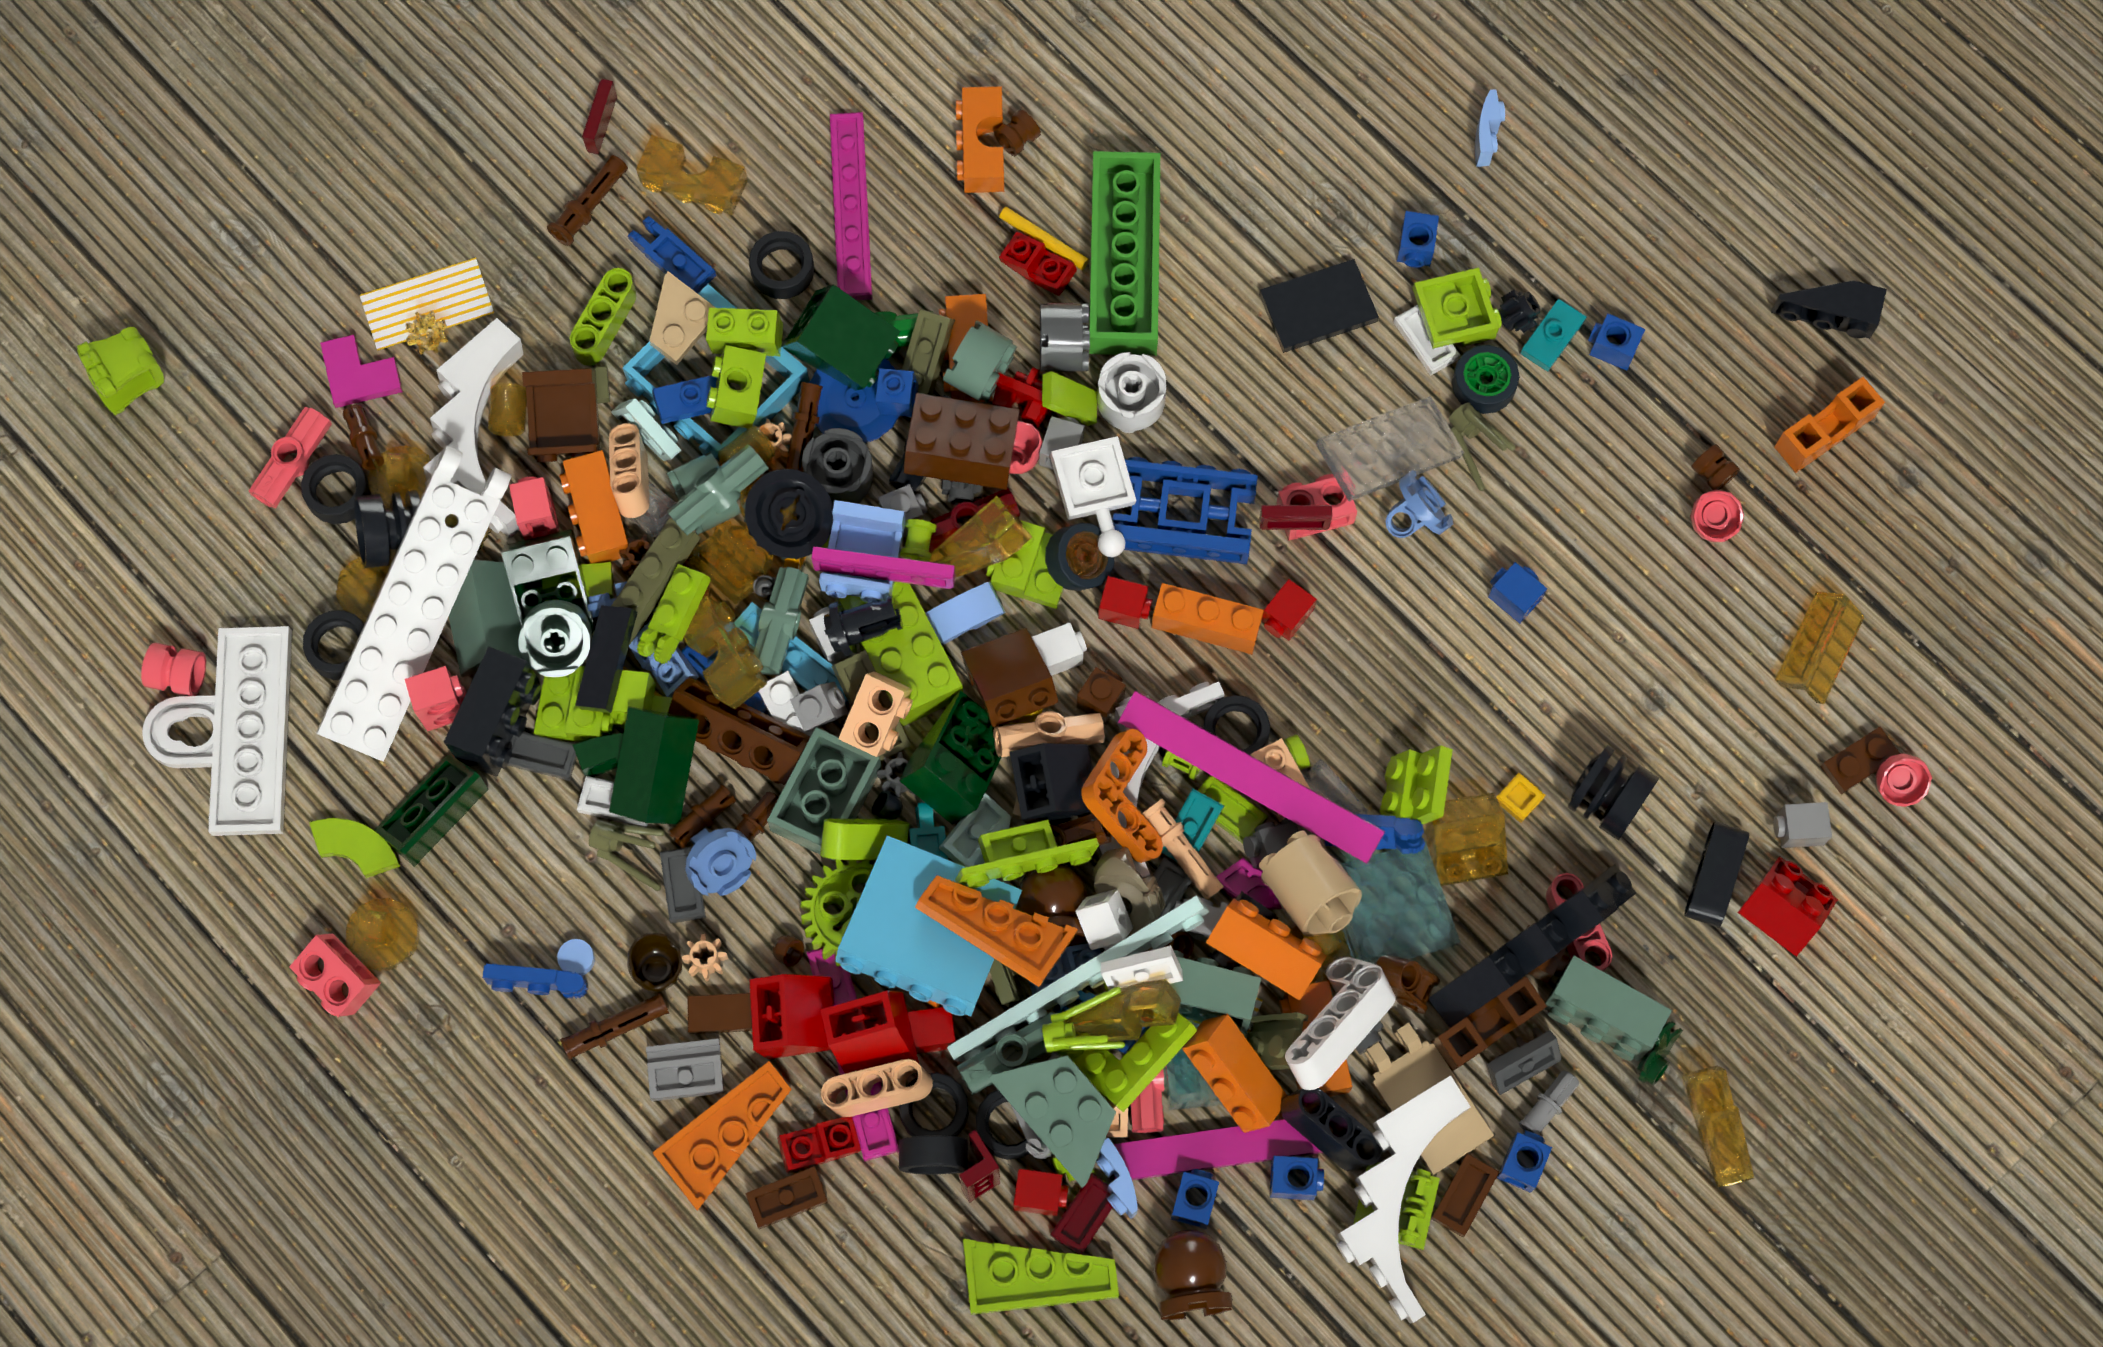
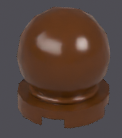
M1058 864L1057 868L1045 873H1037L1036 870L1027 872L1019 885V889L1022 890L1017 903L1019 911L1032 916L1035 912L1049 917L1048 922L1063 928L1066 924L1077 928L1078 931L1067 947L1088 943L1075 912L1082 901L1088 897L1082 877L1073 869L1063 864Z
M1181 1230L1164 1239L1155 1255L1153 1274L1158 1287L1168 1296L1166 1300L1158 1303L1161 1320L1186 1319L1185 1312L1202 1309L1204 1317L1232 1310V1293L1223 1292L1220 1289L1226 1278L1227 1261L1220 1244L1210 1235L1198 1230Z

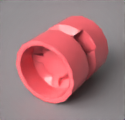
M156 642L152 643L146 651L142 664V684L144 687L162 691L167 686H170L173 693L196 696L201 689L205 677V654L185 648L177 652L174 646Z

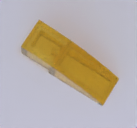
M1166 979L1146 981L1122 987L1121 993L1065 1021L1066 1024L1073 1022L1076 1037L1107 1035L1108 1041L1140 1039L1142 1027L1175 1025L1181 999Z
M1717 1065L1683 1074L1697 1130L1717 1186L1720 1188L1754 1179L1739 1108L1733 1103L1726 1069Z

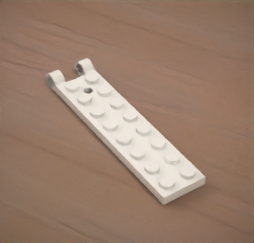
M447 445L439 456L430 480L316 732L318 735L383 762L411 701L404 679L424 672L496 508L511 479V474L494 468L488 477L481 495L450 482L459 466L463 453ZM449 514H454L458 518V524L454 528H449L445 524V518Z

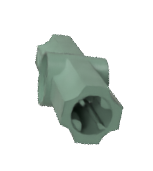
M747 444L721 467L716 466L703 474L696 481L695 488L682 497L675 505L671 506L667 513L688 536L715 512L721 513L732 506L741 496L740 492L769 468L755 450Z
M792 567L779 568L770 600L763 606L758 625V632L760 633L750 662V667L760 673L771 676L780 675L790 640L793 641L797 634L801 618L800 607L809 580L808 574L803 573L799 569Z
M1053 1012L1014 1034L1003 1036L997 1044L957 1066L963 1081L972 1095L993 1084L988 1079L993 1073L1022 1067L1047 1053L1042 1025L1052 1023L1051 1014H1054ZM1011 1045H1016L1023 1051L1021 1058L1014 1062H1009L1002 1056L1004 1049Z

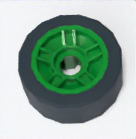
M1491 345L1475 346L1466 351L1457 362L1452 379L1454 395L1461 405L1470 403L1481 414L1496 413L1505 408L1515 395L1520 378L1518 365L1512 356L1502 348ZM1483 375L1484 379L1492 380V382L1485 384L1481 382L1480 376Z

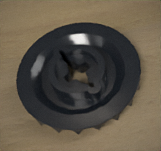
M794 469L775 470L762 476L747 494L744 504V522H746L748 527V535H751L756 541L757 546L765 549L768 555H776L781 557V559L792 558L797 560L810 556L813 552V547H822L828 540L833 525V504L823 485L809 474ZM796 499L793 507V516L797 520L792 519L781 530L784 515L780 512V509L785 511Z

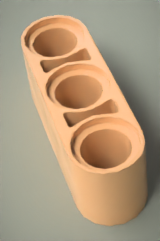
M623 423L614 427L609 434L610 486L620 514L627 518H636L646 513L650 505L648 455L638 427L635 424Z
M904 1059L834 1076L823 1084L821 1098L823 1103L836 1114L842 1117H852L921 1100L931 1092L933 1080L931 1075L916 1061ZM913 1073H918L917 1082L910 1087H906L907 1078ZM883 1081L882 1090L876 1095H871L873 1085ZM843 1090H848L847 1098L842 1103L836 1104L838 1094Z

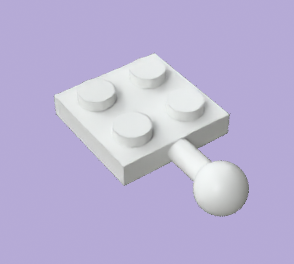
M1118 436L1051 451L1050 458L1068 520L1096 514L1102 533L1098 538L1100 552L1107 557L1120 555L1125 549L1126 542L1122 533L1115 530L1110 511L1135 505L1136 497Z

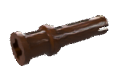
M611 155L607 163L590 181L578 198L568 201L564 205L565 211L555 223L550 222L547 226L548 232L558 242L565 246L572 245L575 234L583 225L590 223L592 218L591 212L608 194L623 173L628 170L625 162L619 157Z

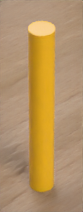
M1004 207L1001 211L999 218L1028 237L1044 243L1047 249L1075 263L1076 267L1080 270H1084L1089 262L1087 257L1010 208Z

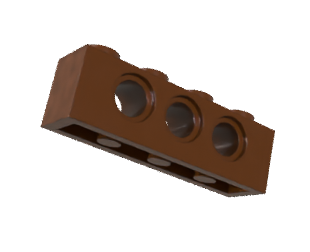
M688 677L674 691L667 712L669 714L699 719L695 741L705 745L710 751L721 753L737 761L742 767L751 768L767 776L771 781L786 785L811 737L691 677Z

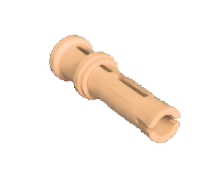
M1161 798L1141 814L1158 832L1163 847L1165 846L1177 860L1190 880L1199 889L1204 899H1209L1224 886L1183 834L1185 831L1183 829L1184 826L1181 822L1176 823L1164 807L1165 801Z

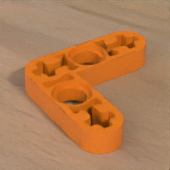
M1129 729L1114 736L1083 784L1081 796L1086 807L1122 847L1129 849L1132 858L1136 862L1142 863L1158 858L1161 855L1163 843L1158 832L1123 793L1147 753V742L1143 734L1139 730ZM1129 749L1131 753L1124 755L1123 753L1127 752ZM1111 761L1114 762L1118 767V778H1116L1111 772ZM1119 811H1121L1126 818V828L1121 826V824L1119 823Z

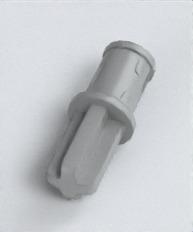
M1565 1070L1562 1071L1544 1094H1538L1537 1103L1525 1118L1519 1122L1520 1127L1524 1131L1540 1136L1542 1130L1555 1114L1560 1115L1562 1113L1561 1107L1579 1086V1080L1572 1073Z

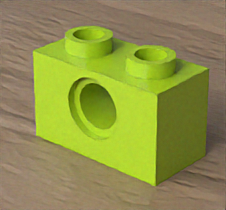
M709 307L706 341L713 354H722L725 345L766 353V356L781 357L783 322L778 310Z
M725 345L721 357L715 356L711 376L717 377L716 387H710L706 407L712 408L710 421L746 429L752 428L757 416L766 353ZM727 383H736L742 390H734Z

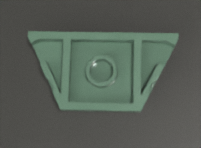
M1068 1055L990 1075L988 1079L1083 1188L1088 1182L1116 1114L1115 1109Z

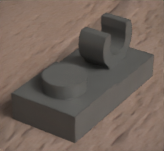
M1534 1027L1532 1029L1534 1036L1532 1041L1526 1043L1518 1036L1516 1038V1048L1497 1056L1487 1064L1492 1086L1499 1095L1562 1060L1557 1038L1551 1030L1543 1034L1539 1028Z

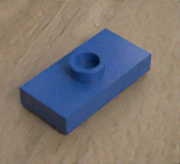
M710 375L653 388L652 394L661 424L711 413L712 408L706 407L710 387H716L717 377Z

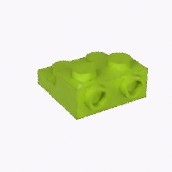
M1479 267L1414 283L1412 289L1432 349L1462 342L1463 346L1496 338L1498 330L1502 325L1501 316L1498 309H1493L1490 284L1487 278H1482Z
M1015 518L1011 519L1009 526L1002 525L997 540V545L1002 546L999 557H991L986 576L991 577V585L995 591L1057 609L1064 588L1058 585L1048 572L1045 556L1046 547L1052 534L1046 533L1045 527ZM1069 540L1066 547V559L1070 569L1078 548V542Z
M580 666L573 673L563 677L544 676L534 735L557 740L583 742L612 733L614 718L610 713L581 710L575 706L585 666Z
M1440 745L1423 753L1409 749L1391 757L1385 773L1387 787L1386 793L1382 798L1380 814L1395 816L1396 818H1410V820L1418 819L1419 822L1421 821V824H1426L1443 817L1453 749Z

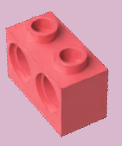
M1334 474L1323 475L1317 478L1315 482L1302 485V483L1289 484L1282 491H1279L1276 502L1277 505H1330L1325 502L1324 497L1329 495L1337 497L1341 503L1332 505V520L1328 530L1354 524L1357 515V509L1345 474L1336 477ZM1285 530L1288 541L1328 530Z
M524 477L519 479L517 483L509 485L516 522L524 540L560 532L554 501L544 477Z
M443 666L404 679L413 710L427 731L453 723L467 693L464 685H461L458 675L452 676L447 667Z
M333 933L316 935L289 966L297 975L298 983L305 989L313 991L322 1000L321 1006L328 1013L337 1017L355 1015L381 984ZM320 957L324 962V970L322 973L318 969V960ZM344 982L349 989L347 998L342 993Z

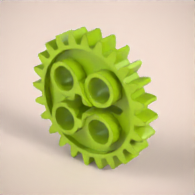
M836 859V869L834 871L827 866H823L824 879L815 875L812 877L816 889L805 888V896L810 899L801 901L802 910L808 912L801 916L802 924L810 925L804 930L806 938L815 937L812 941L813 950L824 946L822 952L824 960L833 954L837 955L838 947L851 920L853 910L856 908L861 897V893H857L854 887L860 883H867L874 865H870L869 860H862V863H857L856 860H849V865L844 866L841 860ZM831 904H838L843 907V910L836 915L828 914L825 911ZM843 925L839 931L833 930L834 927Z

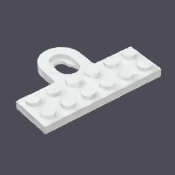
M289 626L218 628L215 695L168 698L157 704L144 721L142 730L144 745L158 762L172 768L212 767L208 829L212 836L283 834L292 630ZM188 717H204L212 721L213 733L208 742L201 746L193 747L186 745L182 741L172 740L169 737V728L175 722L184 721Z

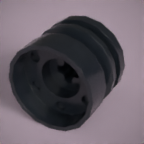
M417 490L406 491L405 507H403L400 493L393 492L389 509H385L380 494L355 497V525L360 557L364 569L389 566L390 550L395 549L397 553L420 502Z
M1607 745L1603 752L1591 759L1573 787L1571 801L1567 808L1575 812L1583 799L1586 800L1590 805L1582 817L1587 820L1598 809L1602 810L1605 813L1599 828L1615 839L1620 840L1660 777L1641 765L1629 776L1623 774L1622 771L1628 757L1623 754L1615 767H1612L1608 764V761L1615 749Z

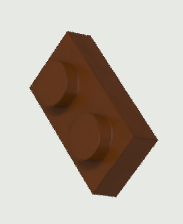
M1878 727L1825 761L1820 767L1842 795L1875 774L1880 764L1887 758L1901 753L1883 729Z
M815 1166L745 1193L759 1230L828 1203Z

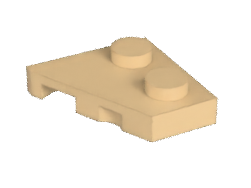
M669 271L664 276L649 341L653 348L678 365L707 331L709 307H716Z

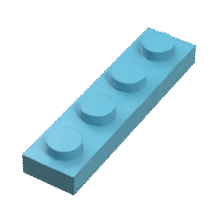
M751 602L729 628L731 633L754 650L760 633L758 632V625L762 609ZM795 636L793 641L790 640L781 672L789 671L793 681L805 691L820 684L835 682L837 688L843 694L845 705L847 706L849 703L831 667L833 665Z

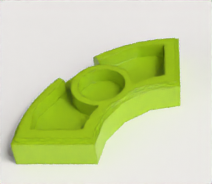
M327 818L309 822L321 858L339 856L350 859L359 866L366 878L400 867L398 858L388 843L377 832L364 824L340 818Z

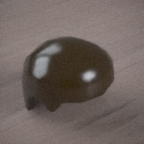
M646 933L635 939L628 951L627 967L631 978L637 985L647 991L659 992L668 989L677 982L682 973L680 949L669 941L667 935L662 933Z

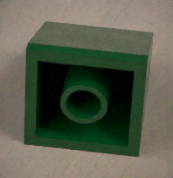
M832 284L814 292L782 342L781 347L802 361L857 391L865 389L866 386L870 388L875 383L879 375L877 368L884 358L889 359L895 352L899 344L896 338L901 331Z

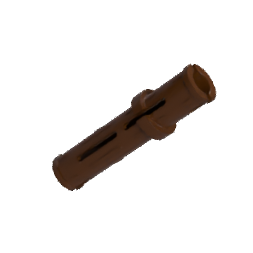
M801 382L797 411L792 414V419L795 422L786 469L803 472V452L808 442L813 438L815 424H819L820 417H817L821 391L823 390L821 385Z
M657 993V995L626 1008L600 1022H597L595 1019L589 1022V1027L561 1038L560 1041L569 1060H571L573 1057L597 1046L603 1048L607 1046V1041L665 1014L667 1015L669 1011L661 993Z

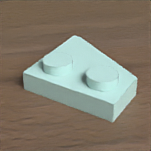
M634 398L622 402L611 411L618 420L624 416L629 423L635 424L639 429L643 443L663 461L673 459L681 451L676 444L678 439L675 434L666 426L661 428L653 419L655 416L654 411L643 400L638 402Z
M985 793L978 809L958 822L939 846V849L955 863L964 867L983 864L985 862L978 838L982 834L1009 829L1011 816Z

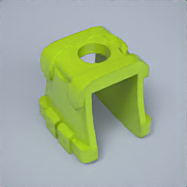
M127 327L120 331L119 334L90 343L86 341L76 346L90 382L105 407L114 416L124 412L128 405L145 392L156 389L164 383V376L159 364L152 356L153 353L146 341L135 327Z

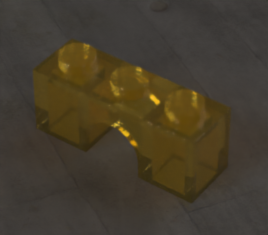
M651 135L636 168L640 184L652 192L658 193L663 191L672 194L677 200L684 203H691L692 201L704 205L707 210L716 214H722V212L730 215L734 214L748 182L745 166L713 156L709 167L699 174H689L682 170L686 162L683 145Z
M706 595L701 600L684 639L688 647L706 658L718 650L715 661L702 673L715 698L736 709L767 685L761 673L763 665L746 646L749 644V640L744 632L736 627L733 622L735 614L725 602L718 603Z

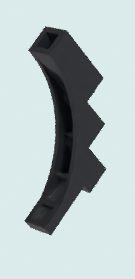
M1614 864L1538 921L1446 984L1428 999L1448 1027L1451 1028L1618 910L1622 904L1636 894L1630 879Z

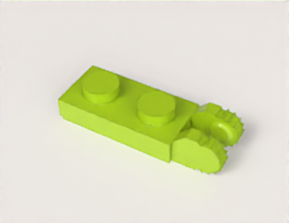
M677 564L648 625L649 629L642 633L640 641H638L637 653L648 658L654 652V659L657 662L665 664L670 661L679 641L682 642L711 581L709 576Z

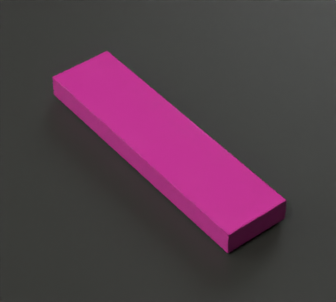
M813 547L811 559L815 571L947 589L954 588V565Z

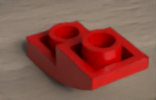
M1017 231L999 256L1000 261L1009 268L1057 296L1061 295L1077 271L1075 263L1047 251L1044 243Z
M841 1117L817 1123L815 1127L782 1134L777 1138L786 1174L834 1161L861 1151L852 1117Z

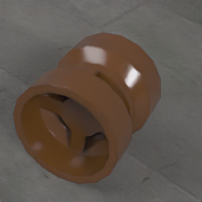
M1020 109L1011 117V123L1002 124L994 131V135L1003 149L1015 157L1024 150V145L1027 142L1036 140L1041 135V131L1034 119L1027 112Z
M1717 444L1706 450L1691 466L1698 475H1704L1708 479V485L1712 490L1722 489L1741 470L1733 461H1728L1724 457V451Z

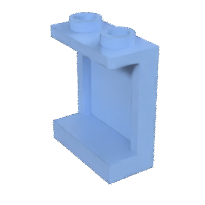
M835 500L832 511L833 525L828 549L899 558L906 523L904 511ZM829 572L820 573L819 577L821 591H826L827 595L835 598H845L847 595L857 596L867 603L887 600V597L892 595L894 581Z

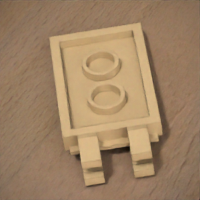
M1407 1023L1394 1033L1406 1054L1391 1063L1389 1056L1379 1042L1366 1049L1364 1053L1376 1072L1372 1075L1375 1080L1372 1081L1371 1085L1388 1111H1394L1450 1075L1470 1105L1467 1111L1444 1126L1419 1158L1426 1169L1431 1172V1176L1494 1137V1134L1433 1043L1429 1044L1427 1040L1421 1043L1420 1038L1410 1023Z

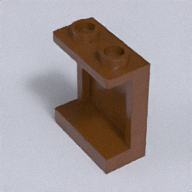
M590 368L522 372L523 386L526 387L530 446V448H527L528 456H537V462H557V455L571 454V458L600 451L596 370Z
M1027 628L961 652L968 679L972 686L975 685L993 727L1058 703L1052 676Z

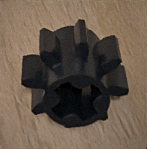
M1514 289L1501 297L1503 303L1498 311L1505 328L1510 331L1515 329L1516 332L1521 330L1525 333L1537 325L1534 319L1538 318L1540 306L1530 292L1523 293L1520 291L1517 293Z

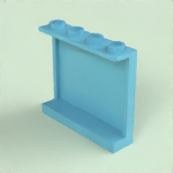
M887 836L838 947L835 962L839 963L844 970L850 973L861 974L862 972L874 977L875 981L882 986L888 988H895L896 986L909 991V994L919 1001L929 1002L931 1000L941 1004L951 1014L958 1016L966 1014L971 1017L994 958L915 908L919 898L936 875L955 882L959 871L965 867ZM996 879L989 880L990 882L985 886L975 888V890L982 893L984 898L999 902L1001 899L1014 904L1013 909L1016 908L1022 892L1021 889Z

